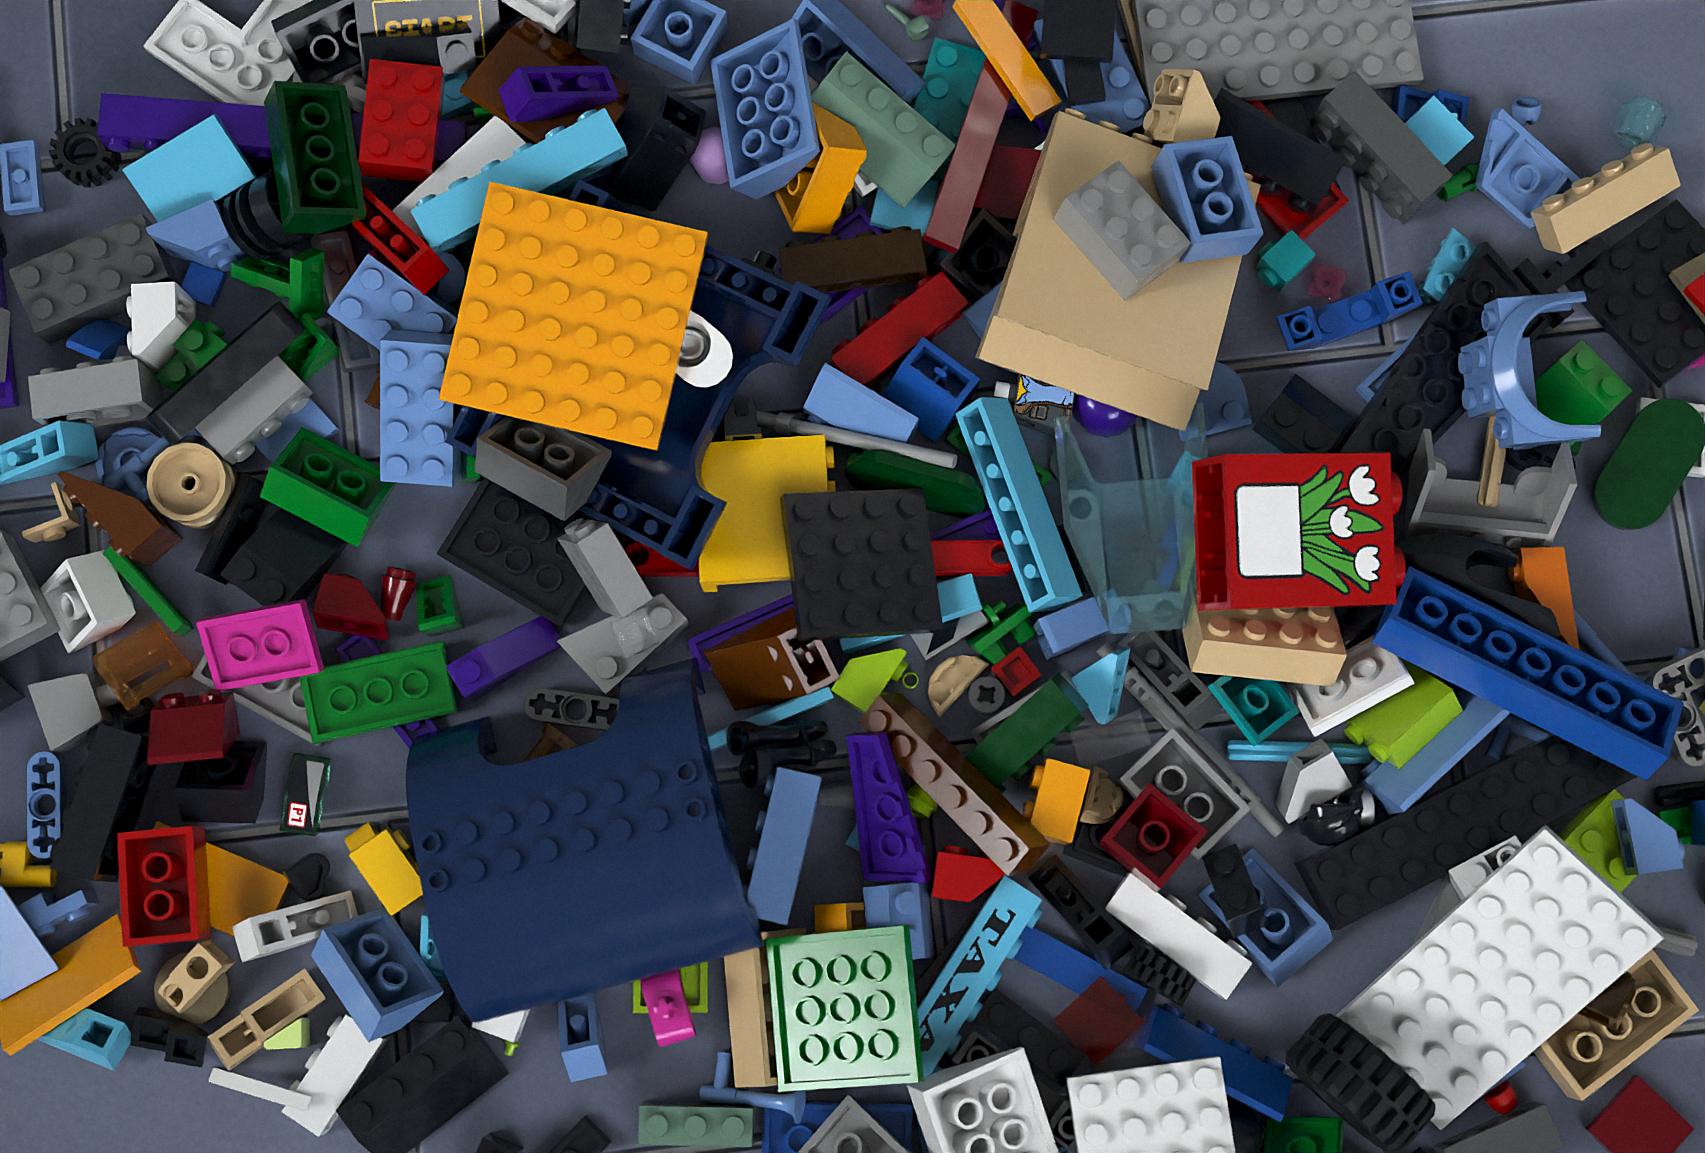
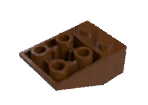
M63 471L57 474L65 483L61 488L63 492L75 504L80 503L88 510L85 517L97 530L101 531L103 529L112 537L108 543L122 558L126 556L134 564L139 561L151 567L183 539L159 511L141 500Z
M794 606L704 651L734 711L805 696L840 679L822 640L798 641Z

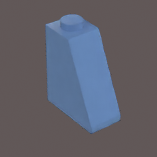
M1112 589L1038 619L1033 626L1036 633L1035 638L1046 661H1049L1126 626L1129 623L1127 616L1131 615V612L1123 595L1117 597L1115 590Z

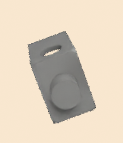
M80 673L28 685L50 751L65 753L88 740L91 733L98 729L99 723L111 726L114 723V718L109 706L127 699L125 689L118 679L101 685L98 676L90 673Z

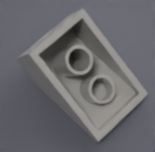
M850 1095L845 1097L798 1151L799 1153H912Z

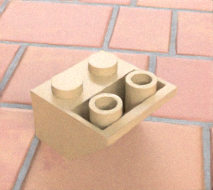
M1163 69L1154 84L1153 92L1155 97L1152 107L1145 115L1143 121V135L1153 139L1154 143L1161 145L1215 138L1221 117L1200 71L1191 69Z

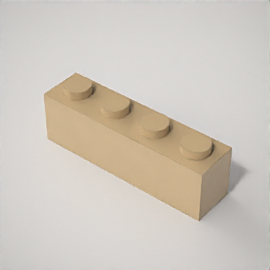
M1651 143L1638 145L1625 158L1605 164L1599 173L1592 177L1579 179L1566 192L1543 200L1540 207L1531 211L1543 248L1564 254L1680 187L1681 184L1669 148L1655 146Z

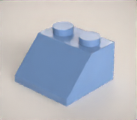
M213 199L146 227L148 234L170 256L189 263L192 261L224 272L231 270L232 263L247 257V254L232 240L224 222L223 210Z
M928 882L863 887L866 929L909 925L912 960L935 956Z

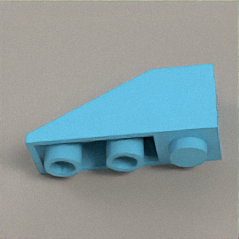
M84 1008L36 1040L115 1071L131 1043L132 1034L125 1023Z

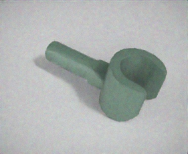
M892 3L887 4L885 10L900 22L911 41H918L929 35L926 30L928 29V24L921 15L910 20L908 16L904 15Z

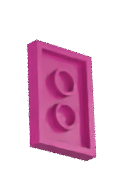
M305 599L205 617L196 622L216 690H227L320 673L324 669Z

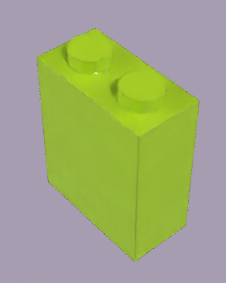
M1403 658L1401 661L1413 679L1414 684L1344 721L1347 726L1344 732L1356 745L1365 744L1370 753L1379 762L1384 763L1388 761L1397 769H1401L1463 712L1452 688L1421 667Z

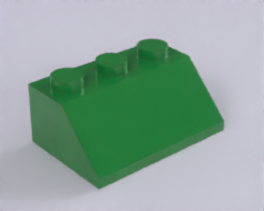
M301 427L270 466L260 497L358 547L373 527L396 482L380 481V467Z

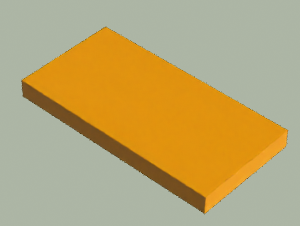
M157 821L153 829L174 827ZM206 841L211 927L234 936L232 926L248 918L280 909L290 887L284 874Z
M118 914L114 915L53 954L52 958L59 966L58 970L0 1001V1041L3 1051L10 1056L141 972L133 946L123 947L121 916Z

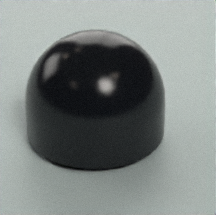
M134 694L127 696L126 700L116 705L115 710L118 723L122 728L131 732H139L150 726V712L154 707L153 702L144 695ZM134 704H141L145 707L144 711L139 714L126 713L129 707Z

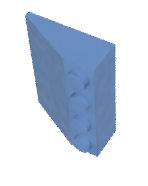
M795 18L710 60L730 189L754 199L784 187L820 152L799 23Z

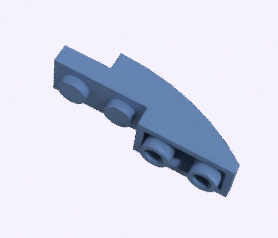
M80 890L57 901L54 893H40L17 908L38 938L41 939L56 931L55 925L65 920L68 923H73L90 915L88 909L100 903L94 890Z

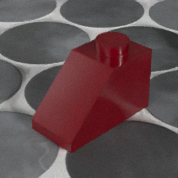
M324 573L312 609L317 628L388 641L390 632L386 617L363 583L348 574L331 575Z

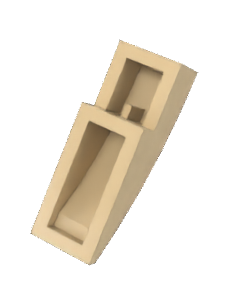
M304 968L241 1011L239 1016L209 1035L207 1041L226 1069L230 1071L264 1047V1041L296 1020L303 1018L325 1001L326 998Z

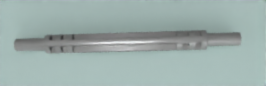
M1106 642L1096 652L1104 658L1115 650ZM1127 664L1123 684L1126 689L1167 731L1173 728L1251 808L1248 812L1274 838L1278 836L1285 827L1260 802L1262 798L1135 666L1131 668Z

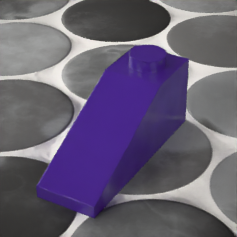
M607 66L518 67L498 90L510 122L543 121L616 101L619 98Z
M540 616L473 649L445 667L463 697L472 702L561 648L557 642L561 638L552 623Z

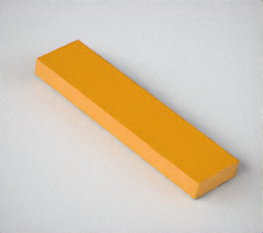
M956 0L952 6L1029 120L1033 121L1058 107L1062 100L994 1Z

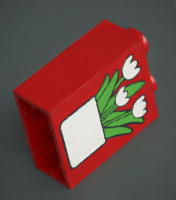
M1390 453L1224 454L1192 461L1198 611L1359 607L1397 604L1396 590L1403 584L1406 564L1401 549L1394 545L1393 515L1398 512L1401 506L1402 485L1398 475L1391 471Z

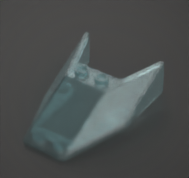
M1196 401L1178 472L1172 477L1111 483L1095 481L1065 415H1056L1054 417L1064 529L1110 633L1120 634L1185 628L1196 586L1192 461L1208 458L1203 401Z

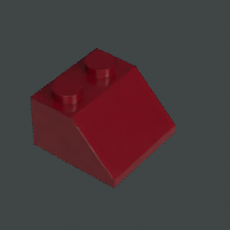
M209 689L198 693L197 696L184 697V693L180 692L162 696L150 712L148 765L224 758L240 734L233 692L221 693L220 689Z
M1148 783L1098 845L1157 893L1208 831L1156 787Z

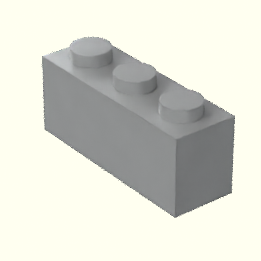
M277 355L195 428L222 458L234 465L237 461L242 462L254 452V446L262 438H268L275 434L282 426L281 421L291 412L297 413L303 409L309 401L308 397L313 392Z

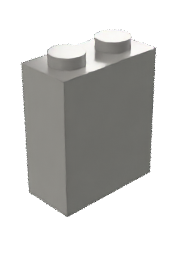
M580 518L564 528L566 533L559 537L558 540L602 612L624 618L653 598L608 523L589 519L584 521L583 518Z

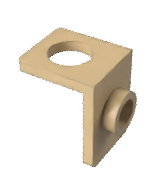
M58 482L51 483V487L62 516L22 531L23 538L34 543L42 540L51 542L63 538L66 535L65 531L81 526L73 501L61 489L63 485Z

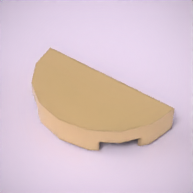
M961 655L950 657L937 666L929 681L928 697L932 709L939 718L989 665L988 663L976 656Z
M1093 765L1091 768L1079 820L1089 824L1106 823L1115 818L1123 802L1121 787H1116L1108 778L1109 773L1096 765Z

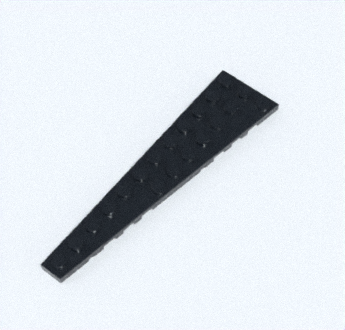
M1487 241L1479 243L1334 453H1390L1391 471L1395 472L1399 479H1401L1410 469L1423 429H1431L1432 442L1434 444L1466 411L1462 404V392L1465 386L1463 374L1460 373L1458 368V356L1461 353V347L1487 336V331H1484L1481 323L1484 305L1497 298L1533 295ZM1548 312L1537 314L1522 333L1523 338L1529 337L1531 344L1554 318Z

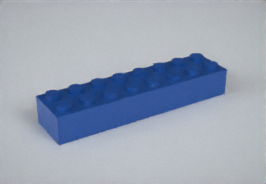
M1410 566L1408 567L1403 584L1396 590L1397 604L1386 605L1371 643L1644 780H1647L1669 758L1684 702Z

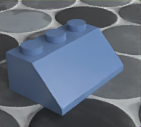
M827 363L823 365L803 406V414L807 417L806 421L907 444H911L917 434L919 418ZM842 444L850 450L854 451L856 449L854 446Z
M385 906L322 929L311 954L368 1043L400 1030L442 996L444 992Z

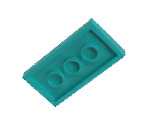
M935 38L922 79L925 84L918 93L914 110L955 144L985 54L982 50ZM952 152L931 176L930 180L942 183Z

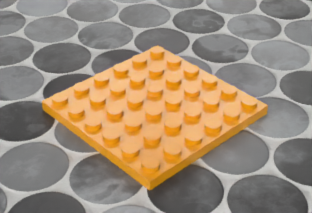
M489 181L439 400L658 451L709 235L708 232Z

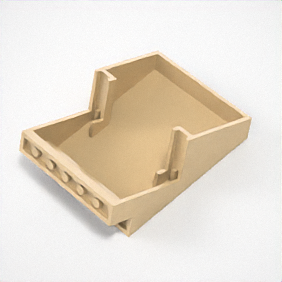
M1066 108L1065 113L1059 111L1054 115L1012 233L1017 238V242L975 358L1185 432L1200 390L1208 391L1242 255L1181 263L1179 260L1173 267L1124 301L1053 218L1065 197L1117 161H1120L1165 212L1151 168L1162 148L1152 145L1153 139L1145 135L1133 133L1132 137L1118 133L1120 127L1106 121H1099V124L1096 125L1086 121L1084 113ZM1244 172L1254 205H1256L1261 185L1252 182L1253 176Z

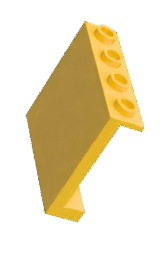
M825 434L710 442L701 465V478L706 490L713 496L727 502L699 557V576L703 592H718V585L790 580L780 497L783 494L836 492L835 480L829 481L828 468H835L833 446H826Z

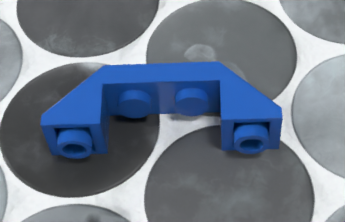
M1408 271L1376 282L1369 291L1314 310L1309 305L1277 316L1275 319L1288 351L1315 349L1379 327L1421 306L1423 302L1411 272Z

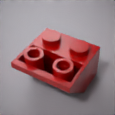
M946 846L943 852L935 853L932 872L934 879L931 880L929 898L965 903L971 902L1002 878L1005 873L984 851L980 852V857L967 856V848Z

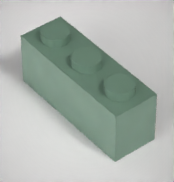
M643 1102L639 1106L638 1145L752 1147L754 1143L755 1106Z

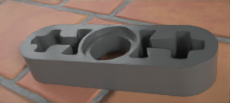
M535 688L527 693L523 706L526 714L538 722L607 731L611 725H609V720L606 717L596 716L597 723H590L594 715L593 702H600L597 707L598 710L610 711L612 705H617L618 711L620 701L617 698ZM540 695H545L547 702L558 704L557 697H564L559 708L561 718H554L557 711L553 709H543L542 715H537V709L532 707V702L539 701ZM573 700H582L587 705V713L580 720H572L567 715V707Z

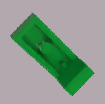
M313 247L290 257V266L269 258L266 260L256 259L250 255L231 264V277L246 282L250 287L264 288L275 292V295L279 297L289 298V310L298 320L305 313H308L314 320L323 317L324 251Z

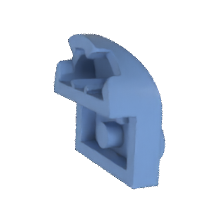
M1215 361L1208 391L1200 390L1185 432L1179 430L1180 440L1184 442L1252 424L1244 384L1237 373L1228 366Z

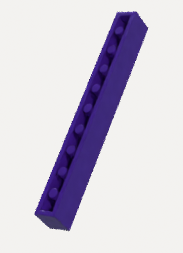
M101 93L97 135L104 147L111 151L126 153L130 149H138L150 153L216 113L245 158H254L259 163L273 164L264 106ZM350 113L357 158L359 159L364 114ZM441 120L436 170L467 142L466 122Z

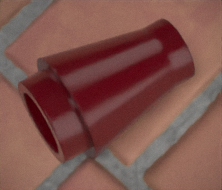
M388 566L386 574H382L381 611L386 619L401 621L402 614L418 583L415 581L416 572Z

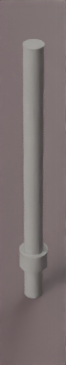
M757 410L758 425L773 428L779 434L791 436L793 433L804 436L825 434V440L867 450L885 451L952 469L956 466L957 454L796 419V416L784 412L776 415Z

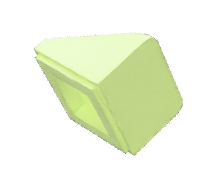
M310 1018L296 1020L264 1041V1048L268 1050L308 1047L310 1045Z

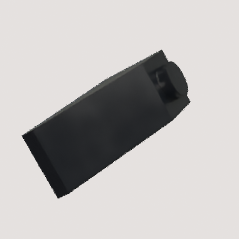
M467 22L360 35L366 72L369 71L370 59L443 67V72L477 68L473 33Z
M1057 855L1052 857L1028 878L1082 945L1105 970L1134 947L1121 925Z

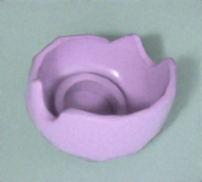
M717 126L702 130L699 145L690 158L694 169L701 179L707 183L723 184L729 181L721 128Z

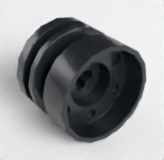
M274 168L255 178L253 182L244 184L241 188L230 192L224 200L222 213L226 228L238 247L253 258L266 260L289 249L290 246L315 235L283 233Z

